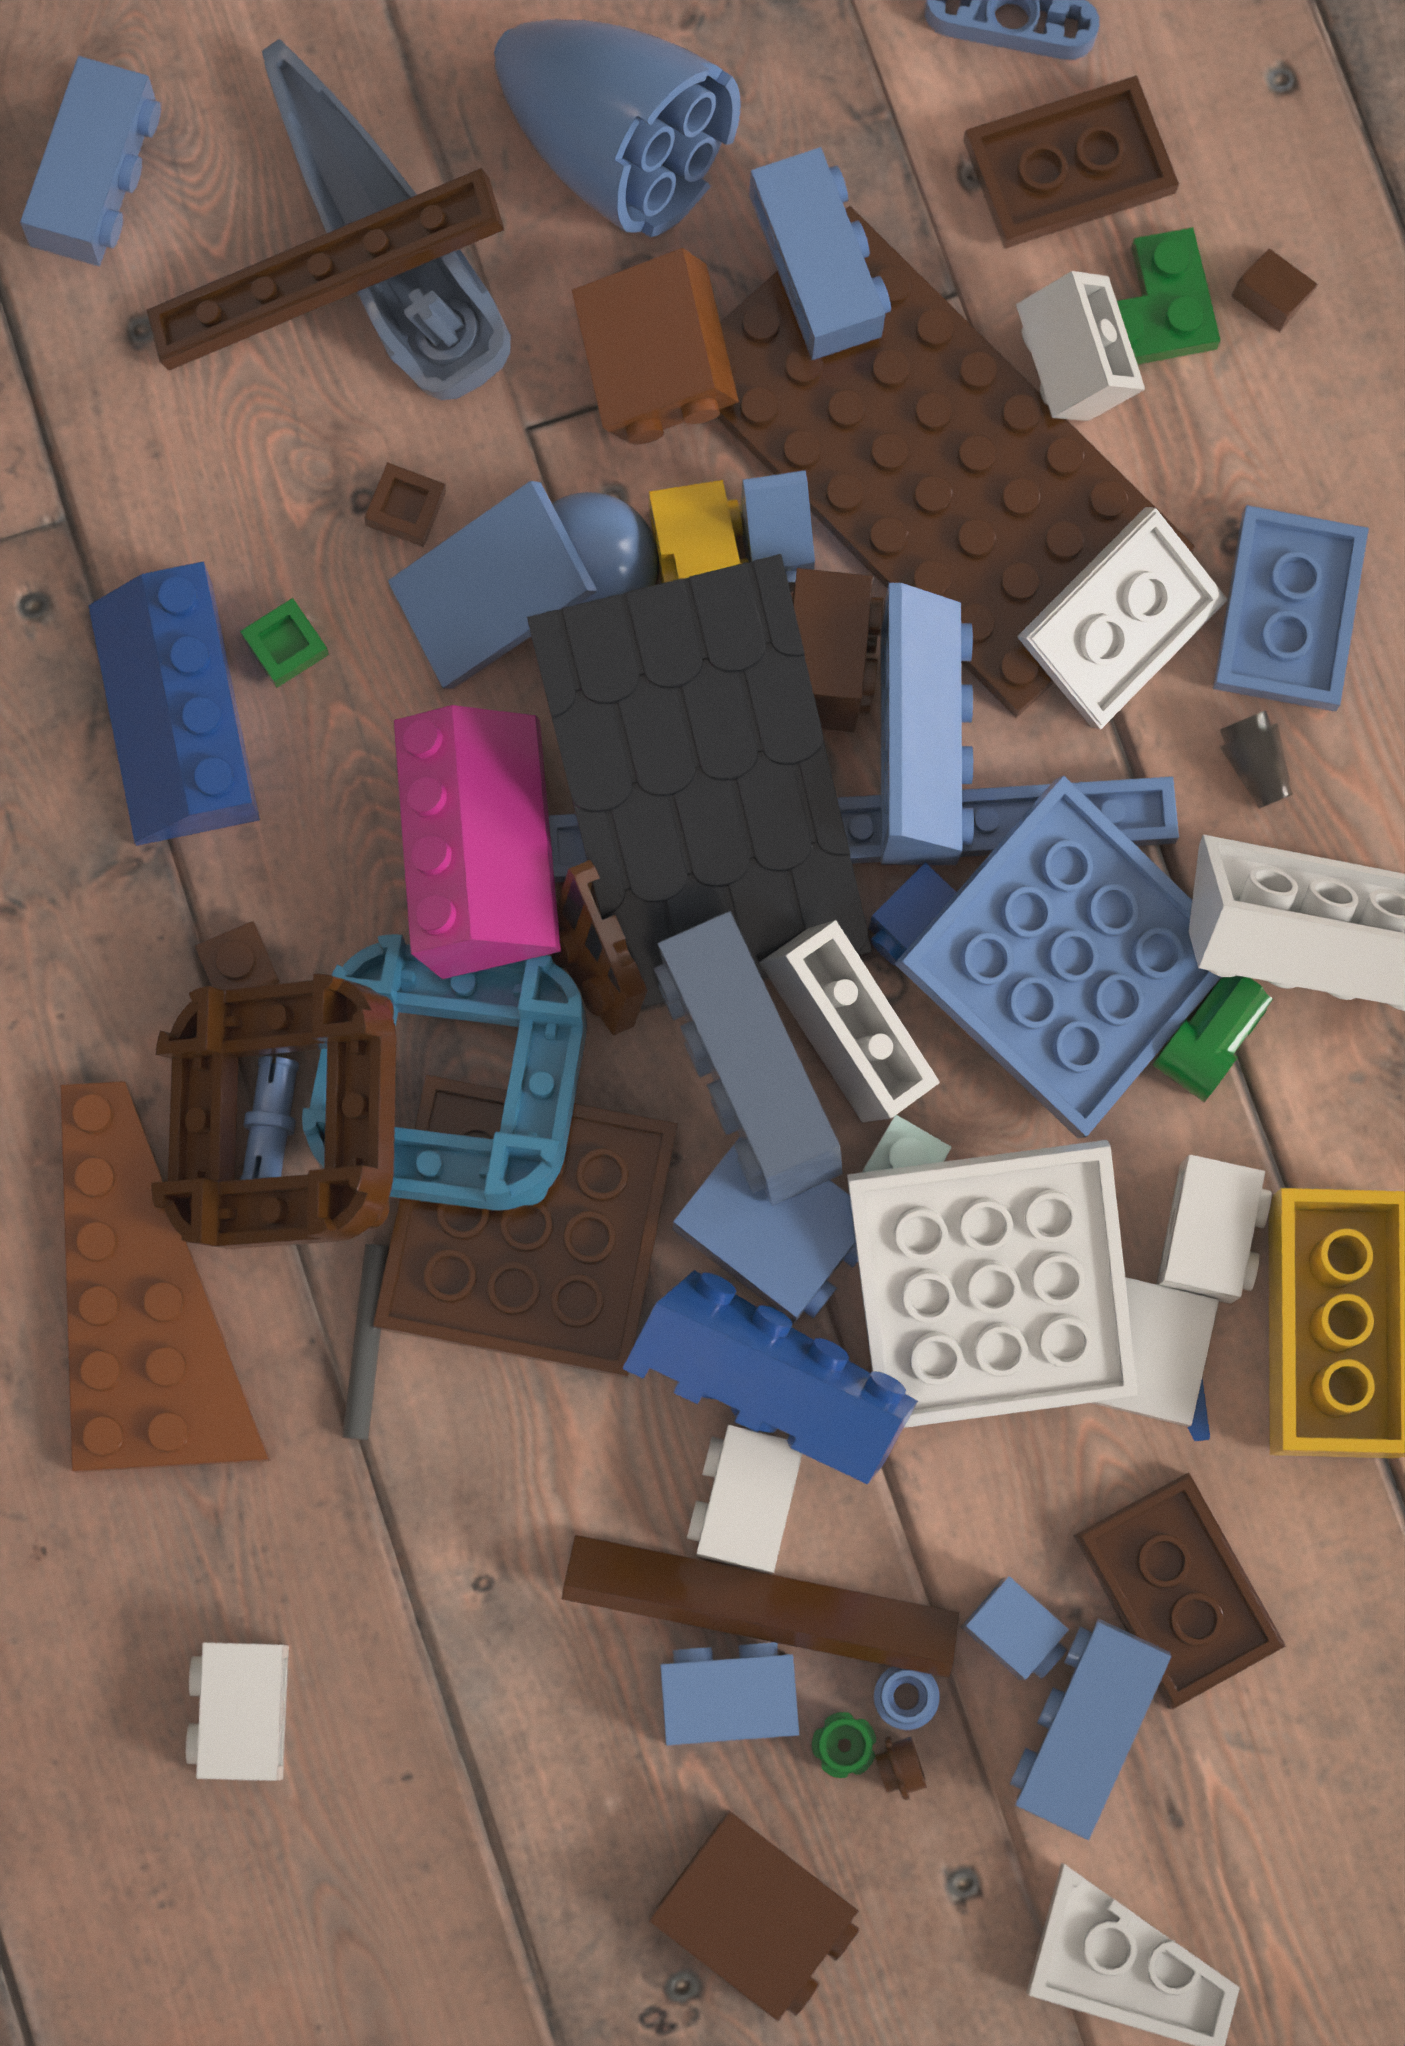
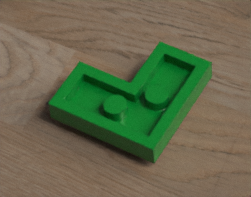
M1194 227L1134 238L1131 251L1142 296L1119 300L1117 304L1137 365L1217 350L1221 339Z

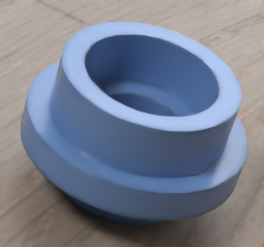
M892 1666L878 1678L874 1688L873 1699L879 1716L887 1724L897 1729L913 1730L922 1727L933 1718L939 1706L940 1694L938 1685L931 1674ZM904 1683L911 1684L918 1692L916 1705L908 1710L899 1708L894 1701L896 1688Z

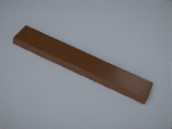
M479 168L147 309L159 362L170 371L504 231L488 175L482 168Z
M575 1535L561 1597L562 1600L947 1678L950 1677L954 1663L960 1613Z

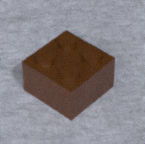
M797 568L792 601L821 728L855 732L858 714H870L872 697H874L878 659L866 658V653H876L877 638L880 636L883 598L872 597V575Z

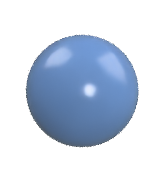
M594 492L567 495L552 503L597 589L596 593L581 603L656 585L659 572L657 544L650 527L634 508L616 497Z

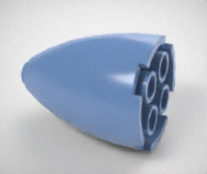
M549 19L522 23L504 32L496 44L494 51L495 71L504 97L520 128L541 158L565 185L591 208L626 233L643 232L650 238L660 235L679 223L710 189L711 186L702 178L711 167L721 143L725 145L733 144L738 128L741 106L740 92L735 79L720 67L681 46L654 35L620 25L589 20Z

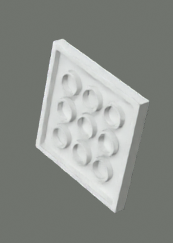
M1107 1140L847 1175L872 1372L878 1371L892 1376L905 1387V1394L918 1401L904 1428L1138 1397L1111 1146Z

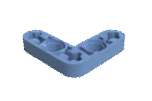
M926 0L925 18L928 25L936 33L947 37L1063 60H1076L1084 57L1092 50L1099 30V15L1095 7L1087 0H960L957 15L945 13V3L947 0ZM1006 4L1018 5L1026 11L1028 22L1018 29L1005 28L998 23L995 17L996 10ZM1040 11L1048 13L1043 34L1035 33ZM1067 18L1078 21V32L1075 38L1064 36L1063 26Z

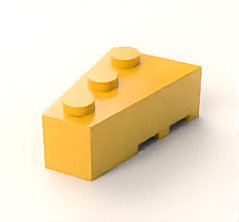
M723 480L649 491L648 512L652 533L657 544L661 583L684 579L742 563H749L748 558L739 559L735 537L743 536L740 508L737 499L727 500Z

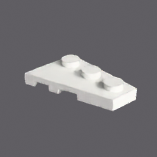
M1061 1863L1026 1994L1191 2045L1225 2046L1240 1987L1162 1934L1070 1867Z

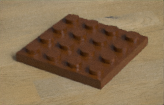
M426 1075L414 1129L494 1139L495 1132H500L507 1090ZM574 1103L562 1168L556 1180L548 1188L545 1198L539 1203L523 1205L508 1210H489L400 1198L373 1327L384 1331L628 1378L629 1372L622 1368L636 1341L678 1123Z

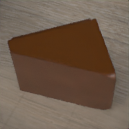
M1269 248L1238 280L1232 297L1278 332H1281L1317 288L1318 284Z

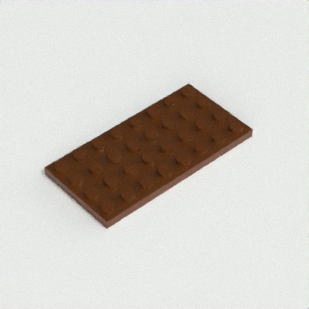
M849 205L845 210L850 223L858 220L864 229L868 241L870 255L864 259L872 278L877 276L882 278L889 295L891 312L885 313L882 337L812 360L777 270L720 322L739 403L719 409L720 415L717 419L773 475L806 470L810 512L887 589L889 583H904L961 602V623H972L973 629L971 661H961V663L1017 718L1054 683L1017 636L1145 507H1156L1067 419L1052 418L1049 406L1043 401L1041 393ZM1159 511L1192 553L1195 546Z

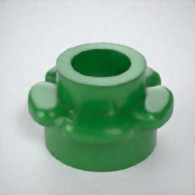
M837 1712L828 1716L824 1721L825 1725L822 1728H818L812 1738V1752L815 1757L820 1758L822 1761L821 1768L824 1772L836 1778H846L849 1773L856 1775L864 1773L870 1768L875 1759V1753L872 1750L873 1745L876 1743L874 1729L865 1719L856 1720L848 1712ZM841 1739H848L851 1743L850 1749L846 1752H842L838 1748V1743Z

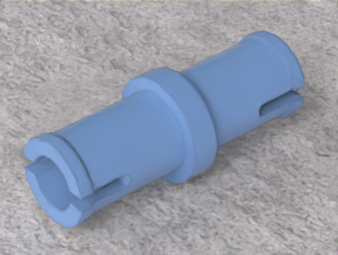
M271 1056L258 1058L259 1069L252 1111L245 1113L243 1124L244 1128L249 1130L243 1173L240 1176V1180L281 1177L287 1136L294 1134L296 1120L290 1117L296 1075L300 1064L294 1060L276 1057L275 1064L272 1063L273 1058Z

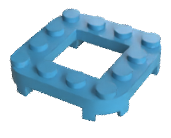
M399 934L378 936L379 943L370 945L357 952L343 967L337 965L331 976L365 985L391 1000L394 1007L393 1019L395 1027L398 1012L519 1027L500 1132H495L494 1139L395 1127L394 1174L389 1197L489 1210H508L523 1205H534L542 1201L548 1192V1188L560 1173L564 1162L587 1033L585 1008L580 992L572 978L562 968L553 963L552 957L545 955L441 979L411 954L410 945L406 944L403 935ZM327 1048L321 1049L310 1107L303 1108L302 1113L303 1132L321 1169H324Z

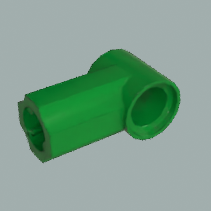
M1237 975L1221 977L1190 1022L1185 1020L1157 1057L1153 1066L1205 1103L1238 1058L1234 1053L1261 1020L1273 999L1252 978Z

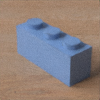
M77 57L20 221L30 247L100 266L106 248L113 249L116 246L123 225V214L119 210L125 192L133 193L141 175L142 158L138 156L144 137L152 138L155 134L160 119L161 103L155 99L148 75L85 57Z
M819 147L751 170L749 197L811 359L815 360L882 337L885 313L891 312L889 295L880 276L872 278L864 259L870 255L868 241L861 223L858 220L851 223L843 205L844 202L848 201V192L839 167L837 165L829 167L822 148Z
M1099 1618L1092 1632L1080 1627L1064 1663L1075 1668L1065 1692L1054 1687L1052 1688L1037 1721V1724L1048 1728L1037 1753L1025 1748L1010 1781V1785L1021 1789L1015 1806L1089 1840L1171 1659V1653Z

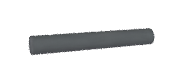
M365 1244L342 1438L354 1440H368L381 1335V1330L374 1328L373 1323L389 1246Z

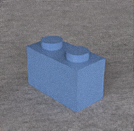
M776 1642L738 1645V1659L713 1660L712 1647L673 1650V1663L660 1664L666 1745L799 1735L793 1654L779 1655L778 1643Z

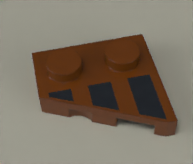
M588 860L568 869L557 903L561 952L550 954L556 965L566 969L581 990L583 1001L588 1010L593 1015L599 1016L614 1036L635 1026L648 990L636 962L632 959L627 949L626 938L616 915L604 920L601 919L590 893L593 881L600 877L596 867L591 860Z

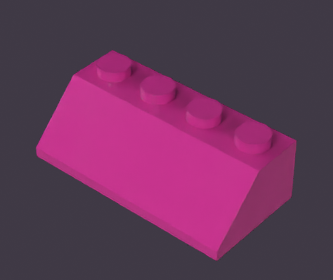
M450 705L394 720L411 954L441 979H446L561 952L540 719L536 715Z

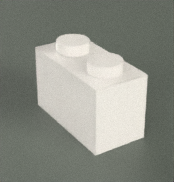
M1071 271L1016 304L1023 325L1022 337L1025 345L1032 353L1041 381L1040 393L1045 404L1049 406L1052 418L1090 421L1145 390L1108 276Z
M1190 1154L1180 1163L1156 1285L1218 1299L1220 1302L1229 1304L1241 1298L1243 1289L1249 1291L1253 1289L1259 1266V1253L1250 1251L1254 1228H1264L1272 1196L1270 1190L1262 1189L1265 1171Z
M731 1425L727 1427L724 1440L711 1437L702 1474L715 1478L709 1503L696 1500L687 1539L699 1542L696 1556L762 1573H774L802 1458V1453L790 1448L787 1439Z
M203 1643L202 1656H192L189 1673V1693L191 1697H200L199 1724L189 1723L186 1762L187 1764H197L196 1779L275 1781L283 1779L288 1645Z

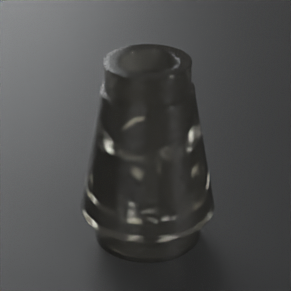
M1267 711L1219 730L1225 743L1220 746V749L1251 797H1254L1258 809L1293 795L1289 784L1290 778L1278 723L1272 725Z

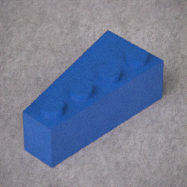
M694 1270L656 1302L622 1369L644 1379L649 1368L678 1381L674 1388V1393L696 1404L699 1403L702 1397L723 1402L730 1406L731 1411L735 1415L736 1423L757 1433L758 1431L774 1433L780 1429L790 1434L787 1442L791 1449L867 1485L884 1465L918 1403L916 1399L905 1394V1387L892 1376L878 1371L870 1373L849 1361L847 1352L837 1344L822 1338L813 1340L792 1327V1321L784 1313L769 1306L760 1305L757 1307L736 1295L735 1287L729 1281L716 1274L708 1272L700 1274Z

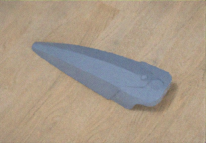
M278 39L262 50L266 72L287 134L326 233L417 195L370 134L332 91L285 43ZM460 249L356 292L390 359L401 367L420 389L439 400L458 399L482 386L503 368L510 354L511 335L493 298Z

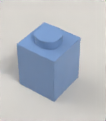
M1010 1576L1003 1578L961 1626L968 1635L1018 1680H1026L1032 1672L1042 1679L1067 1651L1059 1641L1069 1629Z

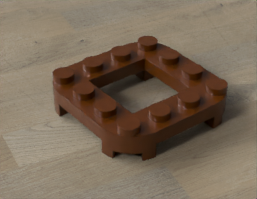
M313 974V980L230 990L205 986L191 991L189 996L192 1001L177 1017L171 1032L160 1030L157 1039L155 1055L170 1058L172 1063L168 1181L151 1183L154 1207L165 1209L171 1224L182 1235V1241L224 1249L346 1241L362 1234L368 1228H376L382 1225L389 1215V1196L394 1174L396 1029L393 1019L394 1007L391 1000L365 985L327 974ZM327 1048L324 1169L308 1170L306 1175L235 1180L238 1058Z

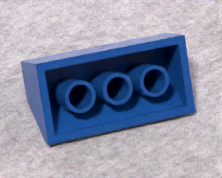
M204 561L141 574L89 604L136 846L260 821L213 584Z

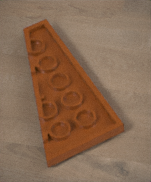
M125 1081L60 1085L72 1471L79 1473L271 1461L251 1413L243 1386L239 1381L229 1355L226 1341L187 1242L181 1240L182 1235L171 1224L165 1209L154 1207L151 1183L164 1181L129 1086Z

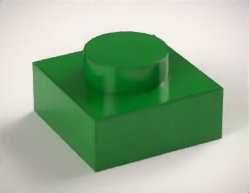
M291 598L240 631L243 640L276 688L329 655L326 645L294 598Z

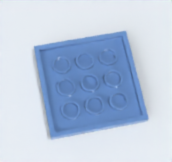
M1065 776L1055 779L895 963L903 973L1077 1138L1087 1137L1221 978V976L1215 975L1208 970L1198 968L1189 935L1192 899Z

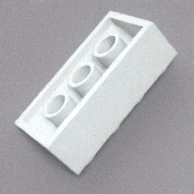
M1209 835L1202 836L1198 849L1189 924V935L1198 968L1208 970L1221 977L1237 975L1264 980L1285 989L1301 987L1323 991L1344 1000L1360 998L1387 1003L1393 1008L1405 1011L1404 873Z

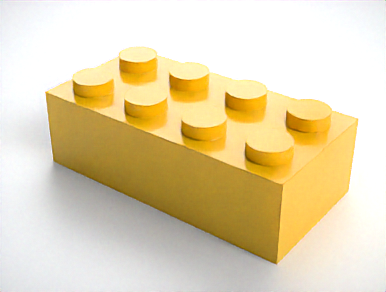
M1281 1188L1271 1196L1268 1214L1270 1455L1361 1458L1405 1457V1191Z

